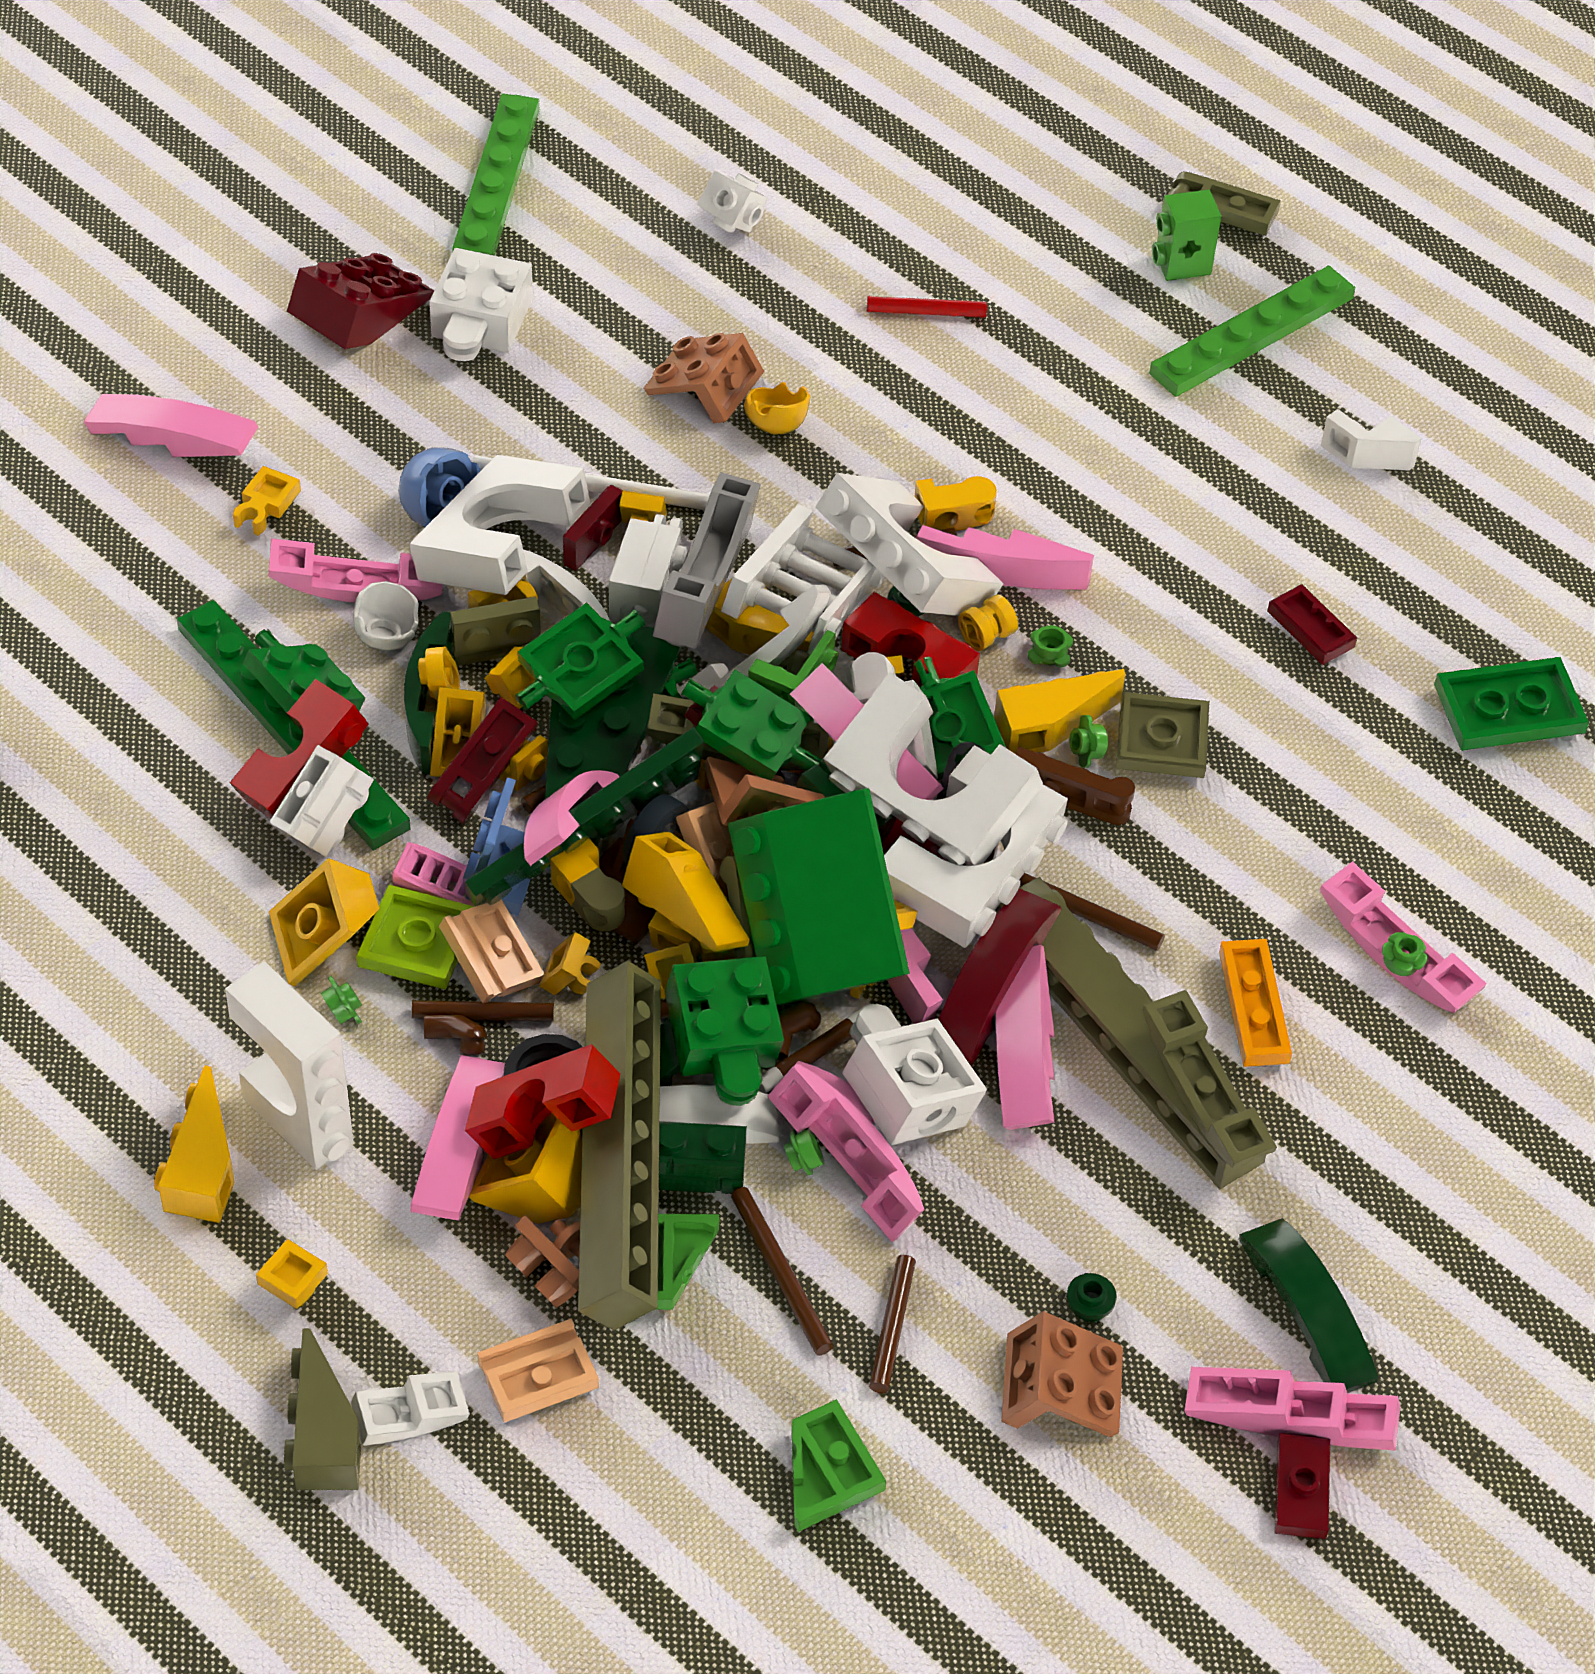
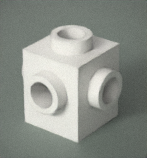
M714 170L696 205L714 215L712 223L730 233H733L735 228L750 233L752 227L762 218L764 205L768 198L755 191L759 184L748 177L738 173L734 178Z

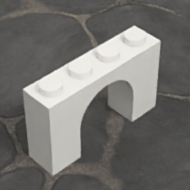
M496 455L410 543L411 558L414 561L418 580L507 595L528 572L520 535L486 529L512 520H535L571 526L591 504L584 468Z
M842 473L835 475L815 508L920 612L959 616L961 612L971 607H982V603L986 599L999 592L1004 583L978 558L942 553L925 545L908 533V530L924 506L898 481Z
M889 672L823 758L831 772L829 779L846 793L869 788L875 813L885 819L890 814L903 822L902 829L920 843H924L926 839H929L941 847L938 853L948 862L957 865L966 864L967 866L983 864L1043 785L1036 767L999 744L972 781L957 794L940 800H925L908 794L897 782L898 763L907 746L933 714V710L926 695Z
M974 745L950 774L946 798L963 790L991 755ZM1042 785L1001 839L1004 851L992 861L980 865L963 866L947 862L905 837L900 836L884 855L893 899L917 910L915 919L966 948L976 934L980 936L986 934L995 919V910L1000 903L1008 905L1020 886L1019 879L1025 871L1032 874L1043 858V848L1050 841L1055 844L1060 839L1068 824V820L1064 818L1068 798Z
M263 961L225 988L230 1018L266 1052L239 1071L242 1097L287 1143L317 1170L328 1161H335L342 1157L350 1145L354 1143L341 1033Z

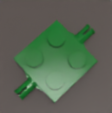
M587 602L517 651L518 661L535 680L524 690L515 694L517 702L520 706H523L524 710H528L543 697L548 696L557 701L576 720L644 670V661L629 647L626 639L639 628L645 626L643 617L640 614L638 615L636 610H633L614 624L600 617Z
M264 629L256 635L255 643L261 648L249 649L243 664L286 712L291 709L315 679L353 703L360 711L365 701L364 695L354 686L350 677L344 674L328 657L327 652L317 644L285 646L280 644L269 629Z
M924 657L923 659L929 674H926L921 659L914 663V667L923 684L920 689L926 695L933 710L929 723L938 779L936 780L938 781L943 778L948 757L952 749L958 744L974 742L985 748L990 755L999 744L1005 748L1006 746L975 671L967 672L955 678L939 679L932 658Z
M734 669L724 686L716 689L714 693L695 682L692 678L684 687L681 695L704 708L701 721L696 727L697 732L705 741L704 743L757 776L772 781L777 771L787 765L789 761L804 771L809 770L822 761L821 758L819 759L799 746L801 743V733L811 716Z

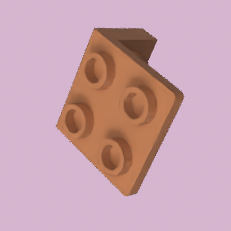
M717 333L712 336L699 338L688 336L674 344L673 351L661 365L655 368L653 376L644 386V390L648 396L695 391L712 422L724 423L765 371L743 333L726 335L724 333Z
M708 757L703 763L723 826L728 827V823L760 813L824 798L823 794L786 785L784 779L779 775H775L771 781L757 776L741 765L713 757Z
M1045 1311L1007 1333L1001 1422L1018 1429L1050 1411L1108 1437L1118 1434L1120 1429L1122 1346Z

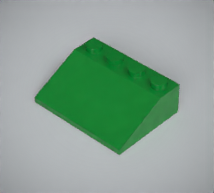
M869 788L776 809L728 823L756 957L766 956L776 1006L806 1001L910 974Z

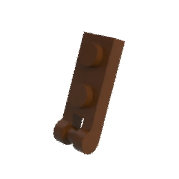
M1018 747L1015 754L1037 768L1043 785L1068 798L1066 808L1114 825H1123L1129 821L1132 810L1131 802L1135 793V784L1131 779L1122 776L1109 779L1092 773L1085 768L1053 759L1044 753Z

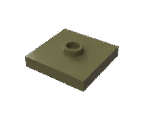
M1122 692L1116 769L1204 778L1207 761L1210 701Z

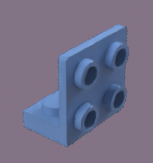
M507 777L502 793L492 791L484 817L492 819V822L485 819L482 820L473 847L474 851L481 854L471 853L463 876L464 879H470L524 842L525 832L502 825L516 780ZM525 879L511 887V892L502 899L510 914L519 915L530 879Z

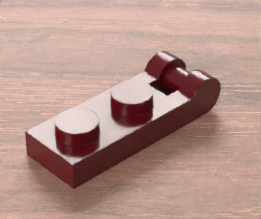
M500 697L432 787L427 800L437 807L444 805L453 812L452 817L465 825L509 766L511 758L521 750L537 729L538 722L503 697ZM459 779L471 787L464 798L452 790Z

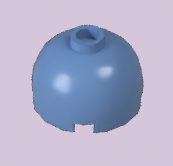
M431 447L414 455L404 467L398 488L400 503L409 518L425 528L481 471L478 464L471 462L468 454L453 448Z

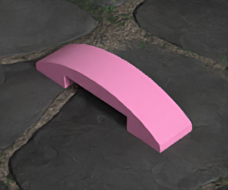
M271 538L268 577L295 590L326 599L355 603L360 591L371 583L389 581L404 586L418 601L442 595L443 584L418 580L411 554L400 553L399 564L314 555L315 543Z
M601 770L582 773L535 808L528 820L524 835V858L530 866L564 842L580 826L569 811L619 778L618 774Z
M1353 861L1321 885L1320 892L1354 940L1377 964L1421 998L1444 1010L1455 1013L1485 988L1487 983L1454 953H1451L1444 959L1381 901L1385 890ZM1396 932L1415 935L1426 945L1424 953L1427 954V962L1423 968L1417 970L1412 975H1396L1384 964L1382 947L1384 943L1388 942L1389 936ZM1402 949L1403 952L1409 954V951Z
M800 1064L794 1065L767 1097L797 1132L809 1127L868 1196L861 1204V1207L891 1242L897 1240L924 1211L921 1198L909 1173L886 1139L858 1108L812 1071Z

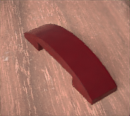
M1019 889L1008 905H1003L996 914L989 930L977 941L962 967L938 1019L971 1066L995 1026L991 1019L1033 946L1042 945L1062 910L1060 905L1023 889Z

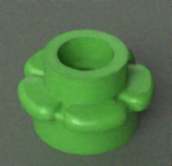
M1396 932L1389 936L1388 942L1384 943L1382 947L1384 964L1396 975H1412L1417 970L1423 968L1427 962L1428 957L1424 953L1426 945L1415 935ZM1402 949L1409 951V954L1403 952Z
M810 1129L797 1133L795 1130L791 1131V1142L784 1144L789 1162L795 1171L803 1169L807 1175H812L814 1168L825 1164L819 1144Z

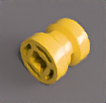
M1000 594L986 599L982 603V607H971L961 612L958 616L959 629L963 638L976 651H982L991 646L995 638H1006L1018 630V619L1015 610L1010 602Z

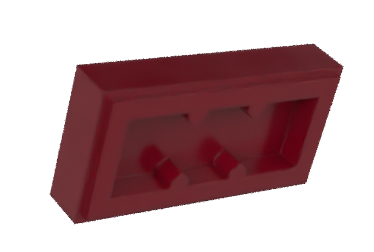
M613 485L608 486L563 535V562L565 566L577 571L600 545L604 546L609 541L613 530L622 521L619 506L622 489Z
M1303 584L1269 601L1267 612L1322 665L1355 648L1358 637Z
M1279 1433L1276 1459L1274 1533L1326 1539L1329 1532L1330 1439Z

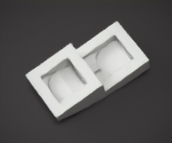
M457 1371L409 1375L404 1387L355 1391L351 1400V1406L358 1418L363 1446L399 1441L438 1431L463 1422L470 1415Z

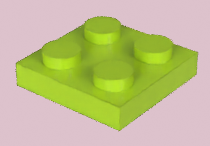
M388 885L380 902V909L376 912L357 953V966L446 990L458 959L439 925L444 917L460 915L463 910L475 906Z

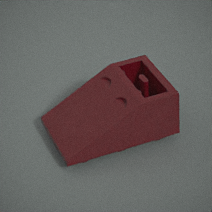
M371 253L370 256L345 258L342 261L331 263L319 262L314 266L299 268L286 312L343 349H350L375 342L430 300L434 290L423 284L422 279L418 275L403 271L393 265L392 259L388 256Z

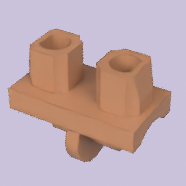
M524 1216L514 1225L522 1234L504 1255L526 1277L547 1259L554 1267L534 1286L558 1308L579 1291V1270L569 1259L573 1256L579 1259L580 1221L567 1226L562 1220H556L550 1227V1230L557 1237L554 1243H552Z

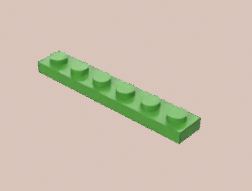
M501 94L452 252L454 248L495 256L539 114V98Z
M1328 265L1152 361L1149 374L1177 397L1352 300L1356 287Z

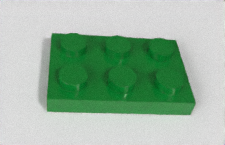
M1561 657L1437 673L1434 686L1461 751L1586 733L1589 721Z

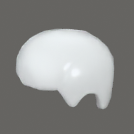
M389 581L371 583L360 591L356 598L353 612L356 635L371 648L383 651L403 648L415 636L419 624V603L417 598L404 586Z

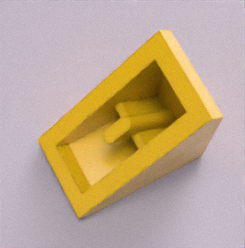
M439 687L430 776L441 777L486 717L485 692Z

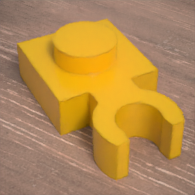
M262 466L242 492L243 503L238 505L233 512L234 526L240 528L244 521L253 519V533L257 536L262 534L267 528L266 518L268 515L280 519L301 492L300 479Z

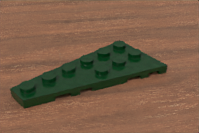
M641 627L626 639L629 647L644 661V670L576 720L557 701L551 699L545 800L582 773L601 770L616 773L620 777L628 772L647 733L653 693L662 694L666 683H669L674 671V664L684 646H674L664 639L653 637L654 627ZM600 836L592 840L596 847L600 841Z
M694 727L570 810V814L580 826L556 848L530 866L524 858V842L465 881L466 895L474 906L484 904L485 902L493 905L508 895L512 890L511 887L525 879H531L550 865V859L563 851L569 853L575 850L588 837L592 841L599 836L602 839L612 836L623 827L626 820L637 815L638 810H643L657 796L662 794L671 795L697 780L705 741Z

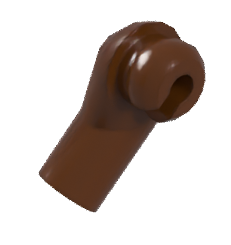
M798 1001L778 1012L784 1043L777 1060H784L789 1056L793 1034L801 1030L803 1032H808L809 1029L815 1031L819 1027L821 1014L811 1002Z
M424 1015V1039H460V1051L463 1055H482L485 1052L484 1038L488 1037L484 1027L462 1015Z

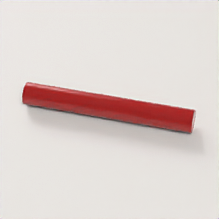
M867 296V312L986 318L987 302Z

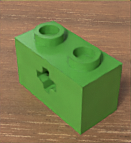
M1210 189L1164 195L1162 212L1158 213L1156 217L1158 238L1157 242L1152 244V258L1154 264L1161 267L1166 281L1212 274L1221 214Z

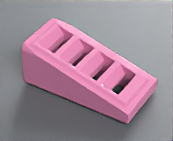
M410 842L406 844L393 872V886L474 906L471 900L464 897L465 881L467 879H464L463 876L467 865L424 846ZM432 876L438 877L435 884L429 882ZM451 881L457 882L453 892L447 890Z

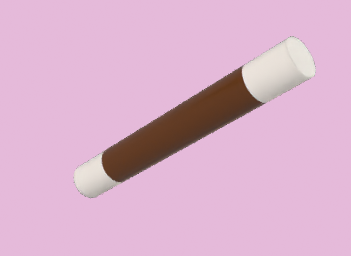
M861 1009L763 1073V1081L759 1092L767 1094L772 1091L798 1061L811 1065L851 1038L849 1030L856 1021Z

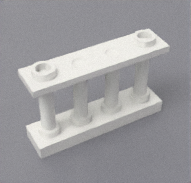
M798 504L733 575L721 612L737 619L748 606L754 608L757 604L782 616L779 611L791 603V601L764 589V587L771 589L772 586H775L798 597L813 585L782 571L781 568L787 570L790 567L840 591L837 597L830 594L824 613L819 617L818 622L812 629L814 634L807 653L811 654L827 630L836 633V638L838 637L845 619L873 586L876 588L881 586L885 576L869 560L814 535L813 529L808 527L813 510ZM806 549L856 574L851 578L797 552V550L803 552Z

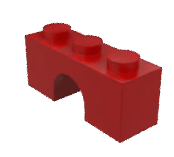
M875 591L843 622L841 650L855 659L868 652H876L885 657L902 655V657L912 659L915 662L921 659L926 674H929L923 658L931 657L939 679L955 678L973 670L976 675L978 674L979 652L975 651L967 643L958 641L941 631L933 623L922 620L902 608L897 602L888 600ZM913 666L912 680L920 688L923 684L916 668Z
M317 679L310 684L287 712L303 732V739L299 747L293 753L284 757H272L257 748L229 782L247 803L270 819L274 816L317 745L342 758L347 750L360 740L363 731L369 725L353 703Z
M593 1044L478 1085L475 1088L465 1132L493 1159H497L531 1147L539 1125L551 1113L571 1132L610 1119L612 1115L620 1073Z

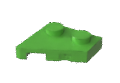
M658 1214L657 1309L655 1310H673L719 1232V1214Z
M837 1399L792 1420L794 1526L798 1532L885 1491L886 1479Z

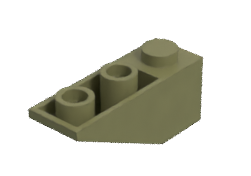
M303 1328L301 1348H292L291 1376L292 1379H299L298 1393H289L288 1424H295L294 1439L285 1440L284 1469L285 1471H293L296 1490H359L361 1437L358 1418L311 1329Z

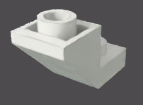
M1337 409L1326 418L1321 446L1351 468L1409 471L1415 467L1422 438L1392 416H1389L1368 431L1357 421L1352 420Z

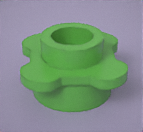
M1048 625L1031 633L1030 640L1033 642V648L1028 651L1027 656L1032 663L1055 665L1060 668L1070 663V656L1067 652L1068 648L1073 645V638L1065 630L1058 626Z
M1082 715L1080 717L1078 728H1074L1071 731L1069 738L1070 749L1073 754L1078 755L1080 767H1090L1091 759H1101L1108 747V736L1105 727L1102 724H1092V717L1090 715Z
M331 975L328 977V980L332 986L321 993L323 999L341 1025L352 1017L357 1024H360L362 1020L355 1010L361 1007L362 1003L348 982L339 986Z

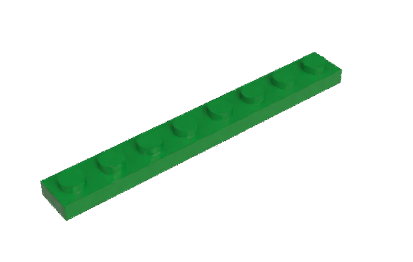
M214 599L176 618L178 630L285 752L288 755L293 753L302 742L303 732L243 664L249 649L258 648ZM347 750L342 759L373 778L353 754ZM375 779L368 789L367 801L361 808L354 811L348 821L351 827L373 851L411 830L410 818Z

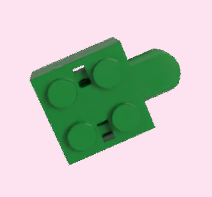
M766 956L673 965L665 988V997L681 1076L713 1073L716 1092L722 1102L734 1106L750 1103L756 1098L763 1081L760 1068L775 1066L784 1043Z

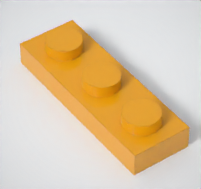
M1267 939L1221 941L1219 955L1243 1067L1290 1064L1292 1050Z

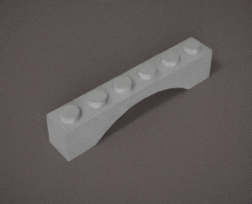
M720 472L711 490L701 523L687 558L678 572L672 570L662 591L653 637L664 639L674 646L696 648L751 528L761 486L760 483Z

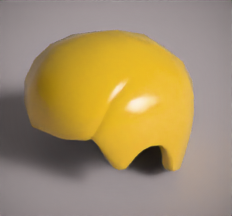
M781 382L773 389L766 387L751 389L745 398V413L750 422L764 432L773 435L790 433L799 428L804 422L811 396L804 386L800 387L797 393L791 392L785 382Z

